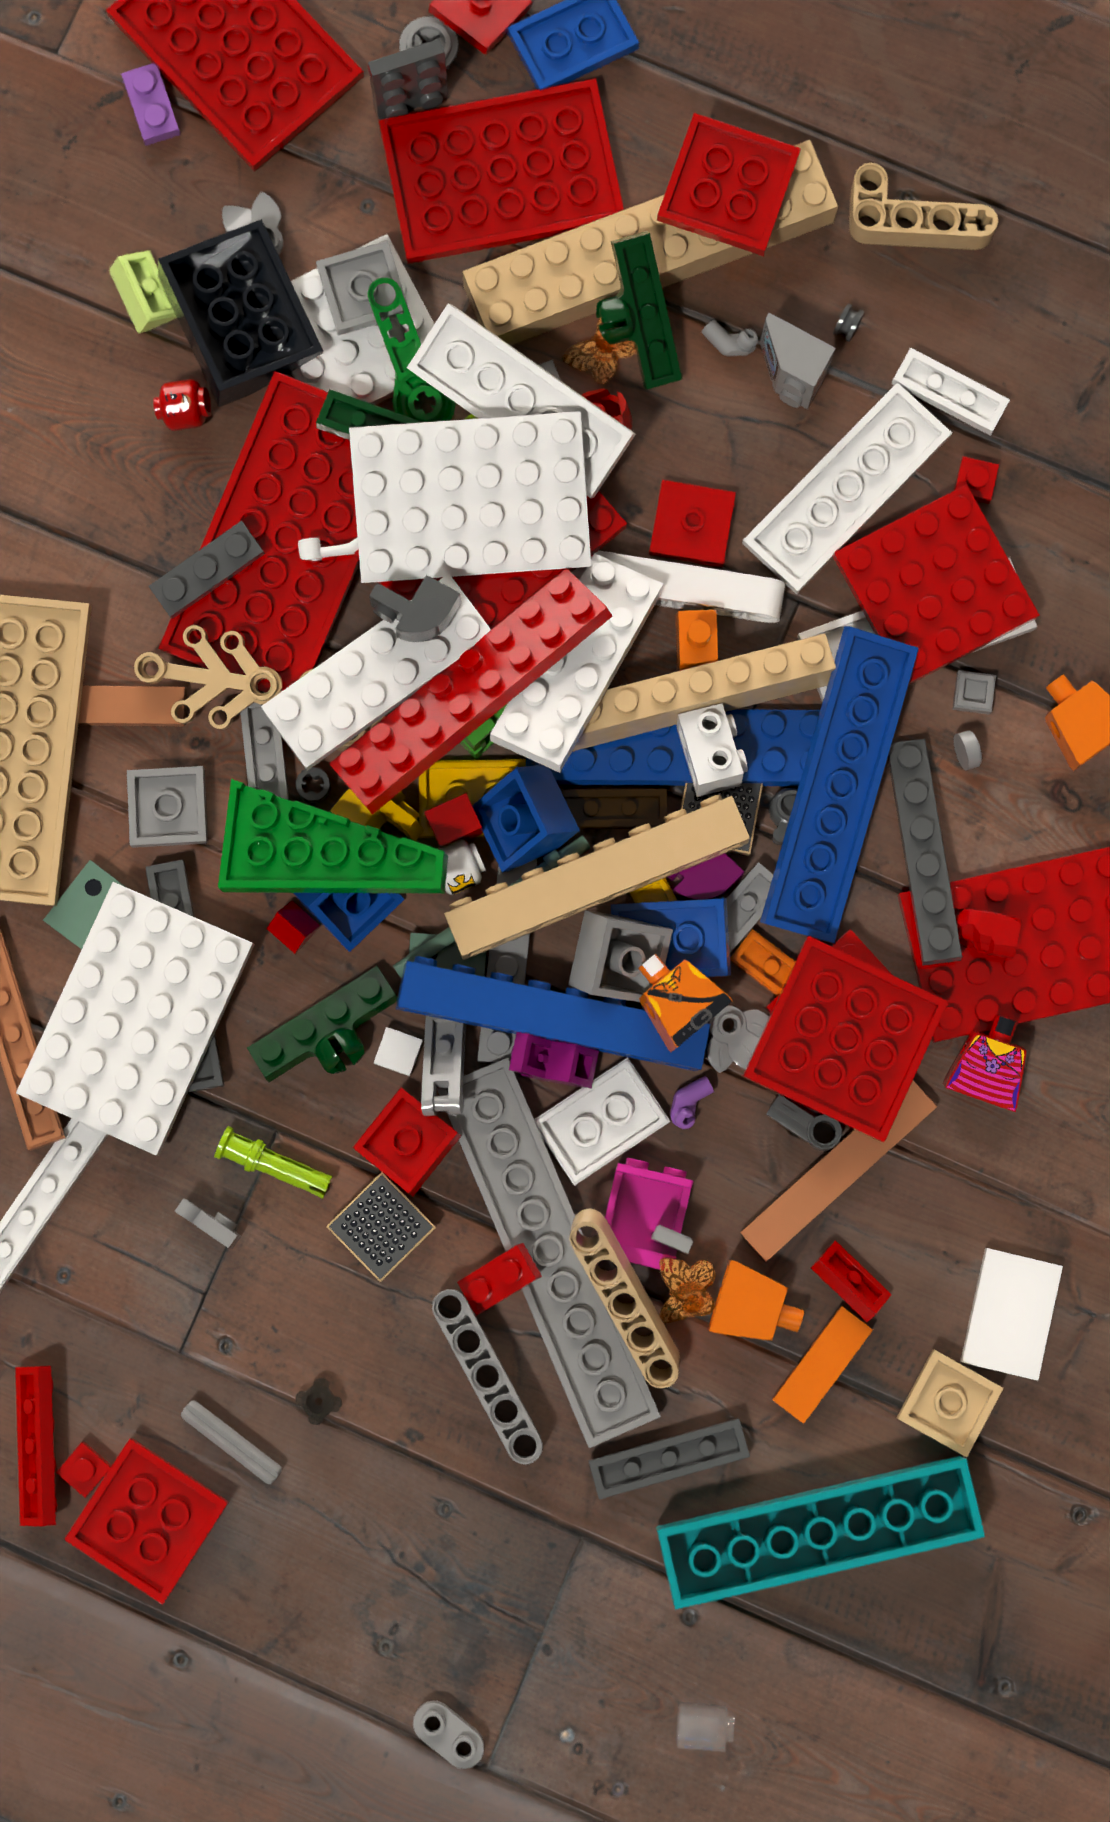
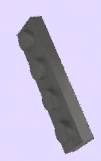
M736 1418L591 1459L588 1462L600 1500L750 1457L740 1419Z

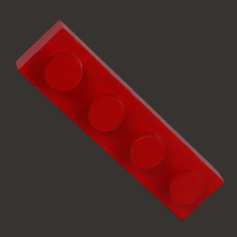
M51 1366L15 1367L20 1526L56 1525L57 1499L55 1497L54 1472L56 1460L53 1442L55 1422L52 1410L54 1384L51 1377Z

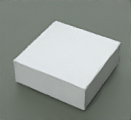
M386 1027L374 1064L410 1077L423 1040Z

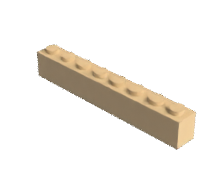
M826 634L607 689L573 751L677 725L678 714L721 703H723L724 710L727 712L827 686L831 672L836 666Z
M721 794L712 796L700 802L701 808L687 814L685 809H681L665 816L664 820L666 823L654 828H651L649 823L630 830L628 832L630 837L616 843L614 838L604 840L593 846V853L580 857L578 853L570 854L557 861L558 867L544 872L542 867L536 868L521 875L522 882L509 887L507 882H502L486 889L487 896L472 901L471 897H465L449 905L451 911L444 914L462 959L466 960L747 845L750 837L733 797L730 796L723 799Z

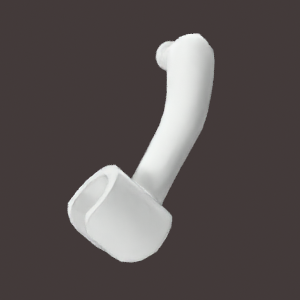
M358 537L349 543L321 547L320 538L302 539L298 542L299 556L302 560L319 561L325 557L352 555L359 549Z

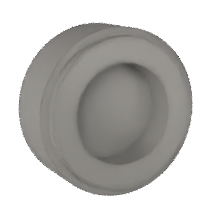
M970 730L955 734L954 747L961 767L964 770L979 767L982 762V753L975 734Z

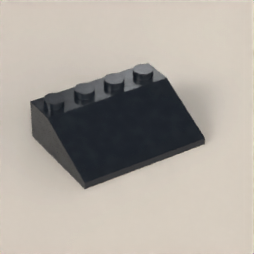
M262 219L158 259V278L218 407L252 395L268 386L274 371L286 375L323 354L322 346Z

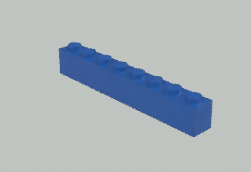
M415 956L414 962L407 961L404 965L396 1010L516 1034V1032L529 1033L551 1041L578 1044L599 1052L691 1071L702 1070L710 1024L708 1023L678 1048L670 1052L642 1004L640 1009L627 1007L626 1000L609 997H603V1001L588 999V993L574 988H566L565 994L550 991L551 984L535 980H529L528 986L512 983L513 976L497 972H491L490 978L475 975V968L453 964L452 970L437 967V960Z

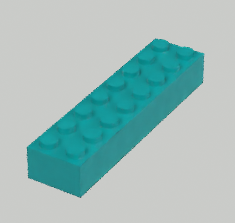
M955 1456L655 1526L675 1610L985 1537L967 1459L962 1456Z

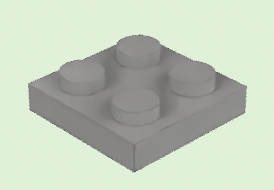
M388 240L316 261L338 336L377 324L367 297L368 287L377 278L386 277L397 282L406 301ZM382 283L374 289L373 296L376 303L387 306L394 301L395 290L390 284ZM399 305L392 311L380 312L379 315L382 321L386 317L393 320L397 318L395 314L403 313L401 305Z
M203 766L127 770L129 841L132 848L208 843L205 768Z

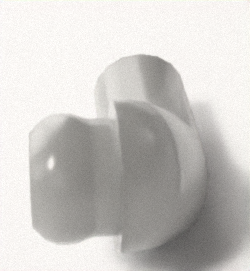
M716 320L709 322L701 332L724 356H747L755 350L758 343V336L753 330L745 329L737 334H728Z

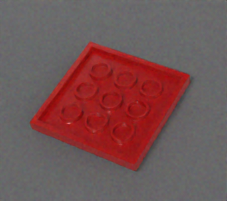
M967 484L837 550L832 556L874 633L919 648L908 685L1039 617L1036 607Z
M807 936L742 1077L884 1143L948 1001L813 937Z

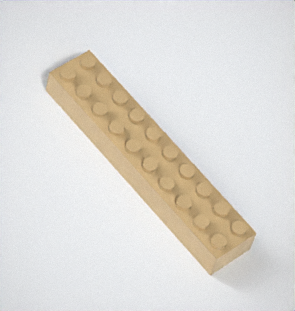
M810 140L794 145L801 148L800 155L767 248L834 223L838 205ZM664 195L464 270L462 271L463 286L478 323L507 344L513 345L595 314L596 305L600 300L614 297L620 292L621 285L611 246V241L645 231L649 232L662 288L753 253L657 221V215Z

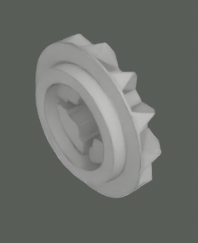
M421 17L409 23L400 37V51L421 45V38L427 42L440 38L445 52L446 69L448 70L454 58H457L458 39L456 33L436 17Z

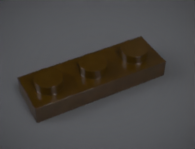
M561 789L579 829H634L648 823L651 828L666 823L664 817L667 816V789Z

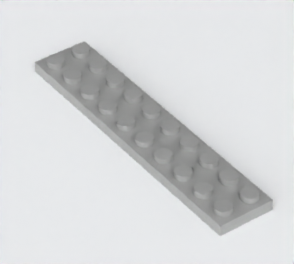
M507 1057L465 1075L463 1082L464 1112L463 1114L450 1115L449 1111H447L454 1130L461 1135L459 1142L505 1251L520 1243H524L542 1275L541 1278L524 1287L522 1291L586 1443L591 1448L661 1416L642 1372L570 1244V1231L575 1214L515 1073L509 1070L510 1062ZM437 1088L440 1096L448 1095V1088Z

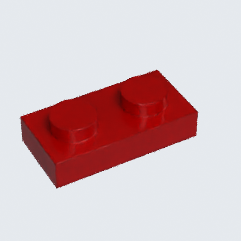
M836 1240L811 1267L866 1322L870 1321L892 1295Z
M520 1243L462 1278L457 1283L474 1314L477 1316L541 1278L542 1275L524 1243Z

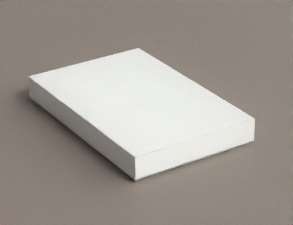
M628 1057L594 1079L592 1089H579L534 1119L541 1137L574 1186L671 1122Z
M985 1248L960 1362L1038 1381L1063 1266Z

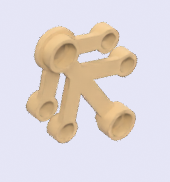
M198 625L187 627L183 633V640L187 646L197 652L208 669L166 663L160 655L152 652L141 654L134 664L136 676L141 681L149 684L158 683L163 678L205 685L186 700L177 701L172 706L171 715L173 719L182 724L192 722L199 709L228 688L243 690L224 707L216 706L209 712V723L214 728L220 730L227 729L231 726L233 718L255 702L264 705L281 693L283 689L280 675L269 667H259L245 648L243 636L236 631L225 632L220 639V645L225 652L235 657L246 675L229 672L207 641V632ZM194 630H199L202 634V638L197 644H192L189 640V635ZM231 636H236L239 639L238 647L233 650L228 649L226 645L227 639ZM150 662H156L159 667L158 672L153 676H149L146 672V667ZM262 679H268L271 685L266 693H260L257 687ZM182 705H187L190 709V714L185 719H180L177 714L178 708ZM219 711H224L227 714V720L222 725L216 724L214 720L215 714Z

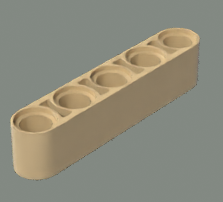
M595 1209L581 1210L573 1219L569 1238L575 1254L645 1380L655 1388L670 1387L678 1378L680 1354L606 1218ZM584 1226H591L596 1229L598 1235L591 1238L585 1237L579 1232V1229ZM601 1260H610L617 1267L614 1270L606 1271L601 1269L597 1263ZM621 1293H627L632 1295L635 1301L624 1304L619 1302L616 1296ZM641 1326L648 1327L652 1330L653 1334L644 1337L636 1334L634 1330ZM661 1359L666 1360L672 1366L667 1369H658L652 1363Z

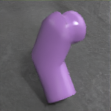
M706 1076L684 1086L674 1094L670 1116L672 1123L681 1129H689L694 1125L697 1101L714 1093V1089Z

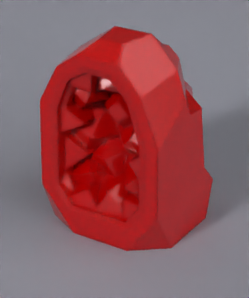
M964 909L958 914L956 923L959 932L964 940L973 944L977 953L1006 959L1014 958L1021 928L1020 919L972 909Z

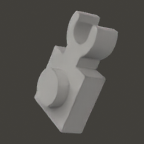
M184 1198L175 1210L180 1216L196 1225V1227L227 1248L233 1249L241 1235L234 1231L237 1224L220 1212L213 1217Z

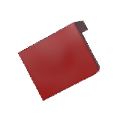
M466 793L424 812L428 825L430 824L440 846H445L465 836L470 840L483 834L482 826Z

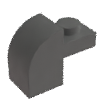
M428 575L425 576L411 601L376 583L369 595L371 606L374 607L373 612L390 623H393L395 619L399 622L396 626L397 638L409 642L428 641L440 635L448 627L461 605V595L459 592Z

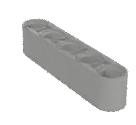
M453 1289L441 1291L436 1295L432 1305V1310L438 1324L509 1456L519 1464L527 1465L533 1463L542 1452V1439L466 1297L461 1292ZM453 1295L461 1302V1311L455 1318H447L440 1312L439 1305L445 1296ZM465 1330L476 1332L480 1338V1345L474 1352H464L458 1345V1337ZM492 1365L497 1369L499 1380L494 1386L484 1387L477 1381V1370L481 1366ZM501 1400H511L517 1406L518 1413L512 1421L504 1422L496 1416L495 1406ZM524 1434L533 1437L536 1442V1450L533 1454L529 1456L517 1454L513 1445L515 1439L520 1435Z

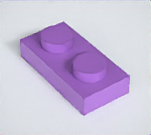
M152 63L121 73L145 146L181 135L158 67Z

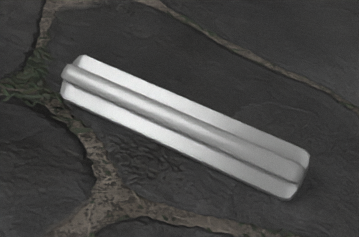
M190 1401L182 1411V1419L266 1484H272L281 1473L282 1468L279 1464L197 1401Z

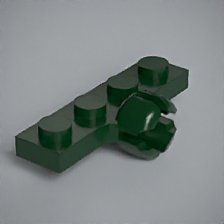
M645 231L611 241L621 287L620 292L616 296L600 300L596 305V318L600 317L602 321L598 325L602 337L612 345L627 340L633 341L643 385L647 390L683 380L650 233Z
M329 389L317 418L316 428L350 440L349 428L423 422Z
M375 966L247 1047L268 1083L310 1057H316L328 1073L338 1074L344 1072L347 1068L338 1054L344 1051L353 1065H356L364 1055L365 1049L356 1034V1029L370 1018L396 1003L398 998L378 966Z

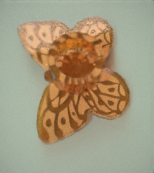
M599 317L596 333L591 336V340H585L572 345L563 353L562 359L566 364L577 370L586 371L591 369L594 381L598 384H606L613 379L616 373V361L619 358L631 357L636 351L633 341L627 340L612 345L604 340L598 326L602 323Z
M662 1258L659 1262V1269L665 1284L671 1290V1297L665 1302L659 1313L663 1323H672L688 1317L705 1316L712 1313L715 1304L712 1296L706 1289L714 1283L716 1277L712 1263L707 1260H700L692 1267H689L687 1262L683 1260Z

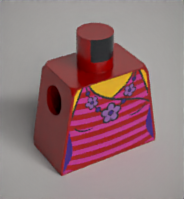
M996 1014L989 1035L972 1030L944 1078V1087L1016 1112L1027 1052L1024 1047L1011 1043L1018 1021Z

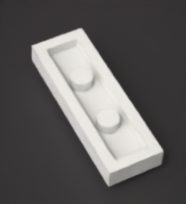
M912 348L909 349L892 381L893 385L898 382L907 392L990 436L1010 399Z

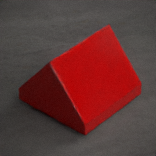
M291 901L275 914L267 930L290 951L296 954L321 926L297 904Z

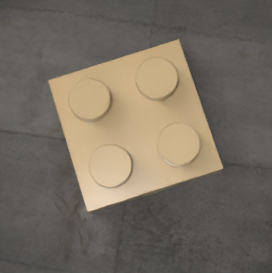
M933 1349L896 1419L964 1457H968L1004 1388Z

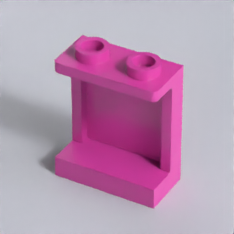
M627 1158L625 1164L617 1163L605 1218L630 1263L663 1271L665 1266L663 1260H670L668 1266L672 1273V1261H676L677 1250L656 1242L651 1237L655 1227L658 1225L681 1233L694 1181L686 1179V1171L664 1167L663 1173L648 1170V1162Z

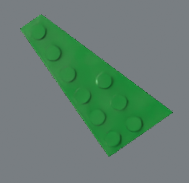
M231 779L218 888L222 892L445 894L448 855L444 851L404 837L399 838L384 833L380 829L369 825L357 824L348 818L298 801L293 802L278 797L272 792L263 789L258 790L246 786L243 782Z

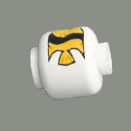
M458 839L445 846L436 848L448 855L446 893L455 895L481 882V872L486 871L474 843L468 845L464 839Z

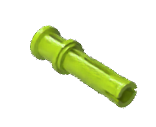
M227 1126L216 1149L215 1158L220 1160L222 1157H225L243 1165L244 1170L247 1172L258 1170L297 1188L306 1190L319 1198H324L333 1176L275 1153L266 1148L267 1144H264V1141L260 1139L256 1141L250 1140L234 1133V1128Z

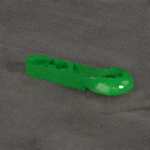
M386 277L377 278L368 287L367 297L395 371L394 412L421 422L450 421L454 416L456 403L407 369L420 348L421 342L401 288L393 279ZM382 283L390 284L395 290V299L387 306L376 303L373 296L374 289ZM399 305H401L403 313L395 314L399 324H407L408 331L403 333L404 340L398 342L396 337L389 338L387 331L392 329L390 318L386 317L382 321L379 315L380 312L392 311ZM420 392H424L428 397L434 396L435 405L430 404L433 409L428 413H425L422 408L416 409L414 407V400H419L416 396Z

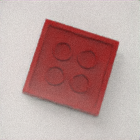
M694 113L661 203L657 221L764 256L801 148Z
M130 1438L64 1540L163 1605L229 1504V1501L141 1443Z

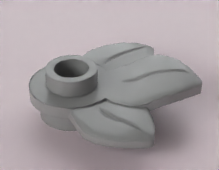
M261 192L256 197L251 210L238 206H224L222 208L223 224L227 232L262 219L278 255L281 253L283 237L278 229L281 213L279 207L269 195Z
M732 1005L726 1006L708 1022L710 1024L709 1032L711 1038L706 1047L707 1058L711 1066L718 1073L725 1071L732 1062L746 1069L769 1016L757 1009L742 1012L739 1008ZM732 1018L734 1021L733 1028L730 1031H724L722 1026L724 1020Z

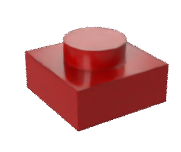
M962 456L954 490L967 484L976 501L989 504L992 499L999 464Z
M81 1442L56 1473L84 1498H87L103 1480L112 1465L87 1443Z

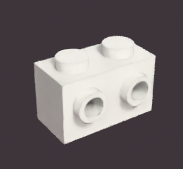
M723 703L678 714L676 728L696 796L699 797L741 786L743 772L748 771L747 761L743 750H736L733 737L737 736L736 724L732 714L726 715Z

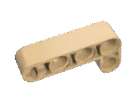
M866 163L860 166L855 173L850 192L849 230L853 239L859 243L977 250L988 246L993 238L998 225V216L994 209L987 205L887 199L888 177L883 167L875 163ZM871 181L876 184L878 189L869 191L864 189L860 183ZM869 216L875 220L876 225L864 226L859 221V218ZM906 218L912 222L913 227L902 228L897 224L896 220ZM943 220L949 224L950 229L939 230L933 222ZM960 222H962V226H961L962 231H959V230H958V228H959V226H960ZM974 223L980 224V228L983 231H978V227Z

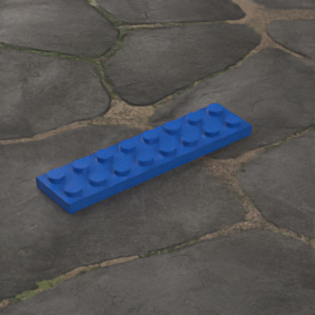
M844 626L834 661L836 668L831 672L761 916V923L835 943L918 653V647L851 626Z
M735 709L725 712L726 715H733L737 729V736L733 737L736 750L742 749L747 761L748 771L743 772L742 783H761L763 786H799L820 710ZM677 725L573 751L560 773L551 769L558 785L685 786V783H693L676 728ZM526 758V766L542 765Z

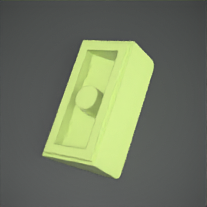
M150 250L118 256L109 271L137 332H147L176 319L177 316L158 278V267Z

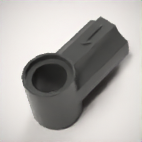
M780 1094L766 1114L818 1151L833 1149L839 1143L842 1136V1128L837 1120L822 1115ZM828 1123L833 1127L835 1136L830 1143L822 1144L815 1140L813 1128L816 1124Z

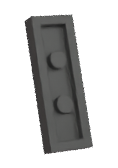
M240 521L148 587L170 618L173 619L262 557L265 553L244 523Z

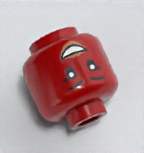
M195 379L167 382L161 386L159 397H154L153 400L156 418L158 420L163 419L164 424L171 431L201 427L205 423L206 417L211 416V400L208 389L201 387Z

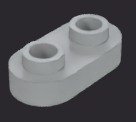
M440 1701L425 1702L417 1709L413 1720L414 1731L428 1746L457 1768H471L480 1761L484 1752V1741L481 1734L468 1722ZM430 1716H435L440 1720L441 1725L436 1730H430L426 1726V1719ZM468 1742L472 1748L471 1752L467 1755L459 1754L456 1749L458 1743Z

